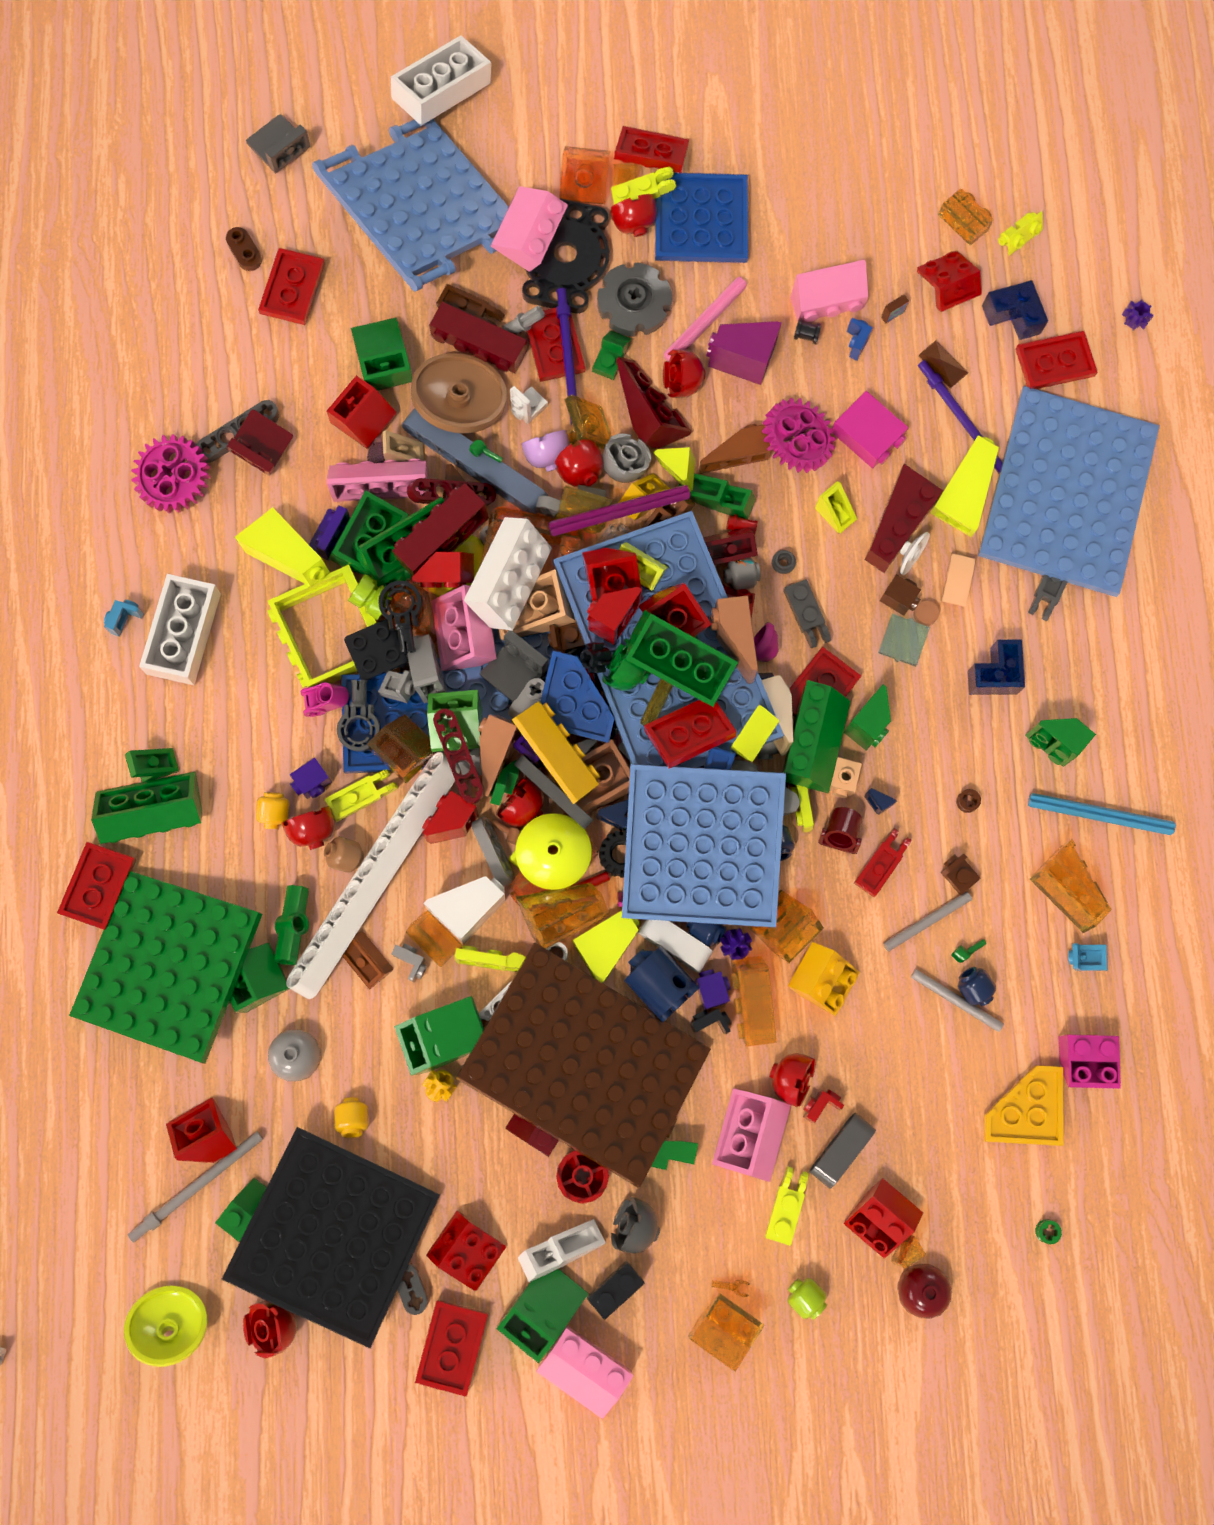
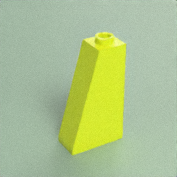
M977 436L930 513L970 537L974 535L979 527L999 449L991 439Z
M273 507L235 536V539L246 554L310 587L322 580L330 572L322 558Z

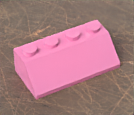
M410 459L408 462L387 460L384 463L363 461L360 464L352 465L341 462L329 466L327 486L333 502L359 501L365 490L381 499L409 498L407 495L408 485L418 478L428 479L427 462L420 459ZM418 487L415 488L416 491L420 492V495L424 492H429V489L426 491H421L418 489Z

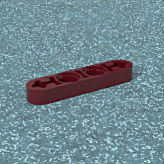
M418 478L407 487L409 499L415 503L430 504L440 498L436 492L437 486L445 490L446 497L443 498L445 502L449 498V493L455 487H461L464 483L475 494L483 493V495L477 496L485 502L486 506L496 499L494 488L487 483ZM418 487V489L421 491H426L429 489V492H424L420 495V492L416 491L415 488Z
M440 709L435 713L433 722L460 795L467 803H478L483 798L484 790L458 720L450 709ZM441 716L452 717L449 725L452 731L457 728V732H450L443 737L442 733H447L443 724H438V722L442 721ZM449 739H460L461 747L457 751H450L447 748ZM461 761H466L470 764V771L465 775H460L456 772V765ZM473 775L475 776V779H470L472 786L479 788L475 798H471L470 795L465 796L468 787L466 782L460 784V780H468Z

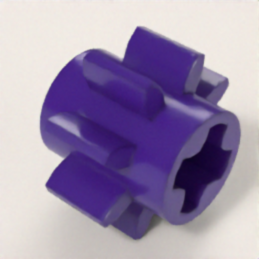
M1143 300L1137 303L1130 301L1122 313V316L1126 317L1124 325L1129 326L1133 331L1138 327L1145 329L1148 322L1154 316L1150 313L1152 306L1143 302Z
M741 928L728 930L724 937L720 938L722 942L720 948L724 956L729 955L731 960L743 959L748 955L749 951H752L750 945L752 939L749 933L743 934Z

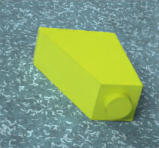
M622 911L573 940L574 946L595 979L602 983L605 982L638 933L637 926L640 925L638 919L622 918Z

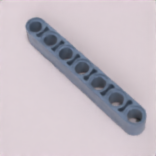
M415 408L402 423L404 430L411 436L423 442L427 447L480 483L490 484L498 495L529 516L535 517L538 513L535 510L538 497L548 496L542 488L505 463H499L484 453L478 458L469 451L470 445L473 443L471 440L460 433L448 432L435 427L427 422Z

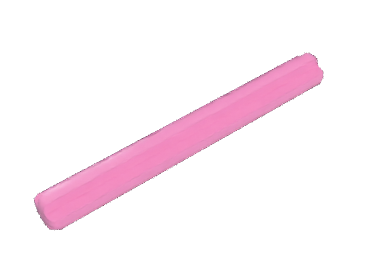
M737 277L664 352L665 360L669 362L671 356L668 353L673 349L686 351L746 288V281L741 277Z

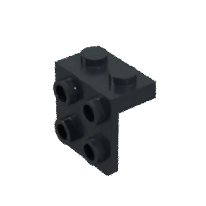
M387 619L352 633L344 639L362 680H370L398 667L401 672L410 670L408 655L400 654L397 630L391 631L389 629Z

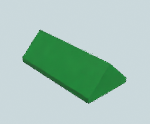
M442 497L358 546L356 558L368 576L377 581L378 587L406 571L394 556L392 551L394 545L400 538H406L412 533V528L417 522L426 520L431 515V510L437 504H443L444 499Z

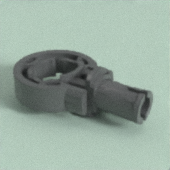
M359 679V681L351 680L352 702L350 705H344V714L337 725V735L340 742L346 748L356 752H364L372 749L378 743L381 737V725L378 718L374 715V705H368L367 703L368 680ZM358 709H361V715H358ZM359 719L366 720L370 726L369 734L374 735L372 741L368 743L371 740L369 737H366L363 741H353L352 738L348 737L347 739L353 743L352 746L349 745L344 738L343 729L345 735L349 736L348 729L351 723Z

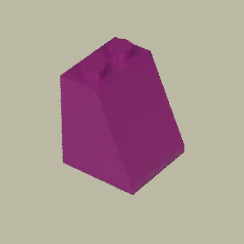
M773 321L720 324L717 333L712 332L708 343L709 348L706 357L710 358L708 367L761 385L775 349L782 323Z

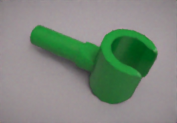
M475 440L470 445L469 451L477 458L484 453L499 463L503 460L501 456L490 451L482 440Z
M982 939L967 950L960 945L951 956L957 962L962 963L969 959L975 951L985 946L986 941Z

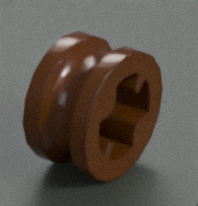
M973 789L964 790L957 797V807L964 813L973 812L981 804L980 794ZM968 795L971 796V801L974 802L969 807L966 806L967 802L963 800V797L966 798Z

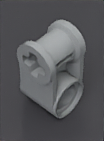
M534 678L526 684L518 698L511 704L508 712L509 716L515 718L536 702L541 701L545 684L542 679Z

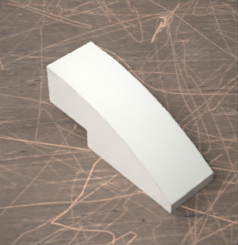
M593 1219L552 1236L547 1241L525 1250L517 1258L528 1281L531 1282L603 1246L605 1241Z

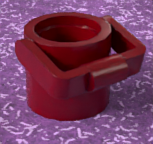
M847 807L833 809L830 813L827 828H822L818 843L843 852L857 854L862 838H858L862 816L856 810Z

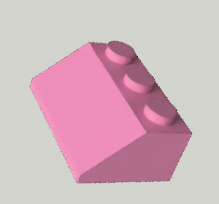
M519 186L492 241L491 247L530 272L541 264L568 204L548 191Z
M860 260L796 275L790 299L797 322L799 318L805 322H813L821 317H835L843 312H857L864 308L868 298L865 260Z
M462 585L431 601L441 671L478 667L497 659L492 628H489L464 601L470 588L468 585Z
M733 1088L712 1164L770 1182L791 1105L773 1098Z
M568 1325L564 1328L536 1370L537 1373L602 1419L619 1400L634 1376L632 1370Z

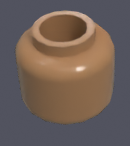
M339 836L329 842L324 849L326 863L333 869L349 873L362 864L364 853L360 844L356 841Z

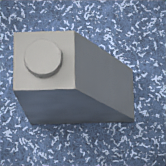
M429 634L416 635L413 637L416 652L410 653L408 651L407 655L414 688L423 702L428 703V694L444 693L447 690Z

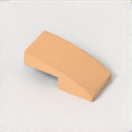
M951 553L945 575L946 581L941 597L942 602L966 607L975 565L974 558Z

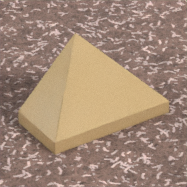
M385 430L383 431L385 461L395 460L397 462H408L410 459L424 461L423 442Z

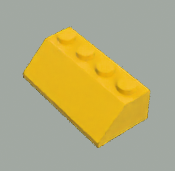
M538 701L513 718L512 721L574 804L599 785L597 779L600 775L592 764L587 766L582 760L585 754L577 744L572 746L567 737L570 734L562 723L559 725L555 723L552 718L555 713L547 702L542 705Z

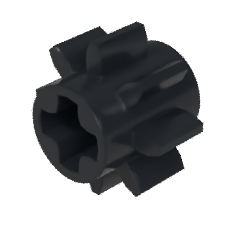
M603 642L587 643V649L583 650L580 655L583 667L588 669V673L606 672L605 666L610 665L612 661L610 650L604 647Z

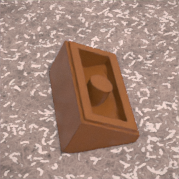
M363 931L356 933L342 955L369 990L393 971V967Z

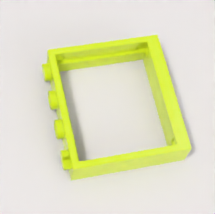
M349 565L326 574L322 580L316 582L311 587L304 584L268 600L271 609L267 610L272 623L277 622L281 629L277 631V634L282 644L287 643L290 648L287 656L292 666H298L301 673L296 675L303 688L306 686L313 687L325 682L332 684L341 680V675H352L358 671L354 662L351 661L312 679L281 611L344 583L347 584L352 594L358 583ZM364 606L358 608L367 627L376 624L375 618L366 613Z

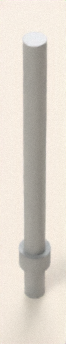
M258 1131L240 1144L237 1150L221 1159L156 1212L152 1211L144 1217V1222L128 1234L130 1240L136 1242L149 1230L154 1231L159 1227L164 1218L263 1140Z

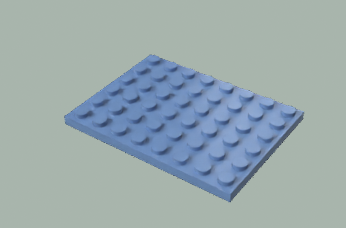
M1023 386L978 556L1036 574H1045L1050 578L1055 577L1061 579L1060 581L1065 580L1073 585L1118 597L1122 588L1160 426Z

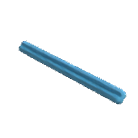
M1037 793L1030 794L1028 798V806L1166 835L1175 833L1176 823L1174 821Z

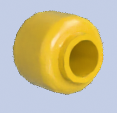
M264 792V795L257 799L256 820L259 823H264V828L279 829V824L289 819V800L284 797L283 793Z
M357 1097L344 1098L343 1103L338 1104L334 1109L335 1130L343 1138L362 1136V1132L366 1131L369 1126L368 1106L363 1102H359Z

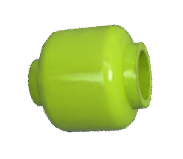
M798 1278L789 1286L790 1295L787 1302L801 1318H811L813 1320L827 1307L825 1303L827 1295L813 1279L807 1278L801 1281Z

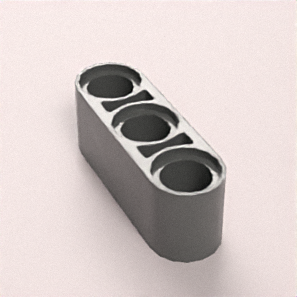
M855 1112L818 1157L809 1172L831 1189L866 1146L876 1129Z

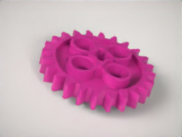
M790 398L787 402L783 399L779 404L776 403L766 414L767 418L763 421L766 427L762 430V433L767 434L763 441L771 444L767 450H774L775 452L773 458H781L780 465L786 462L788 463V470L795 466L797 473L802 469L808 473L811 469L816 471L828 462L827 460L832 457L831 452L835 449L832 443L836 441V438L830 436L834 429L827 427L831 421H824L825 413L818 414V406H815L813 409L810 408V401L803 405L801 398L794 402L793 398ZM811 428L814 429V430L808 431L805 435L803 434L804 432H806L807 430H809V429H811ZM793 436L795 437V438H793V439H792L791 441H789V442H784V441L789 440V439H790L791 437H793Z
M172 434L169 440L165 435H162L161 442L153 438L154 445L152 447L145 444L147 451L145 453L138 451L142 457L141 460L133 461L138 465V468L131 469V472L137 475V477L131 479L133 483L138 485L134 490L139 494L141 493L139 496L141 500L147 501L146 504L151 508L155 506V509L159 512L164 508L167 513H171L173 507L179 513L181 505L186 509H190V501L195 504L198 503L195 498L196 495L204 496L201 488L209 487L204 482V479L211 478L205 472L211 468L210 465L204 463L208 459L207 456L201 454L203 450L196 446V443L192 440L187 442L184 436H181L178 440V437ZM176 453V458L169 461L170 456ZM158 469L157 475L151 477L152 472ZM191 470V475L184 479L185 473ZM173 486L172 492L166 495V490Z

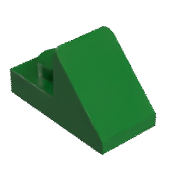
M610 330L602 338L601 349L592 367V372L614 380L618 372L616 359L618 357L624 358L631 343V338Z
M173 748L130 750L125 753L131 778L140 777L142 782L179 772Z

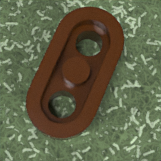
M241 227L230 229L226 234V242L240 267L246 271L258 269L262 258L248 232ZM248 254H252L249 258L245 257Z

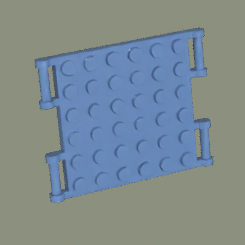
M434 118L422 126L414 119L401 126L395 125L390 127L389 133L395 143L365 157H361L357 148L352 144L346 147L343 152L323 161L319 159L312 162L316 175L414 292L422 289L423 285L445 274L450 275L454 273L455 266L450 259L479 244H482L490 254L496 252L497 250L492 248L491 244L509 208L434 121ZM422 126L426 127V129L405 138L403 136ZM347 160L351 161V163L342 166L334 171H327V169L334 167L342 162H345ZM437 265L439 266V267H437V268H435V269H433V270H431V271H429V272H427V273H425V274H423V275H421V276H419V277L417 276V275H419V274H421V273H423V272H425V271H427V270H429V269H431V268H433V267H435V266H437Z

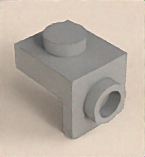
M405 670L403 674L388 671L378 691L382 697L408 703L410 696L416 691L411 672Z
M403 943L402 947L395 945L391 954L402 961L414 965L408 979L415 983L416 979H421L427 968V965L424 964L425 958L416 954L417 949L405 943Z

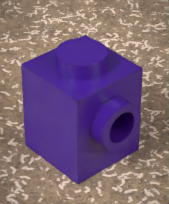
M313 758L289 774L294 780L290 783L298 796L303 793L306 799L320 796L325 791L324 788L332 783L316 758Z
M714 969L699 973L700 978H697L695 983L700 987L697 991L703 1010L730 1002L728 991H731L727 976L723 977L721 972L714 973Z

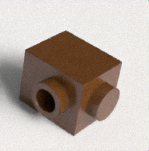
M896 574L881 597L880 602L904 616L908 610L914 611L921 600L917 597L921 589L917 587L914 581L904 579Z

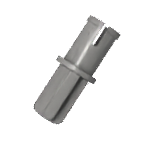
M536 306L525 314L519 313L514 320L505 324L503 329L515 335L522 331H528L531 329L532 324L545 316V312L542 310V307Z

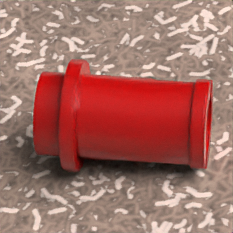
M734 514V516L729 515L726 529L734 531L749 528L755 535L758 521L737 517V514Z

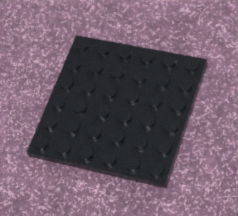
M296 1127L221 1280L371 1349L440 1194Z

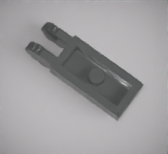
M1044 574L1034 593L1035 598L1028 613L1033 615L1037 611L1040 601L1044 600L1049 604L1042 614V620L1047 621L1054 607L1058 604L1068 581H1060L1061 579L1050 578Z
M807 579L784 587V594L801 633H804L810 648L817 647V640L812 631L815 628H818L821 638L825 643L830 642V633Z

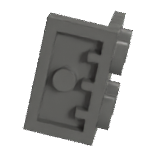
M282 114L277 115L246 139L247 145L275 174L311 147L307 130L301 124L294 128Z
M509 630L504 635L505 646L496 654L497 659L489 662L480 672V676L510 701L514 702L530 680L534 678L541 679L548 672L549 664L547 658L512 630Z

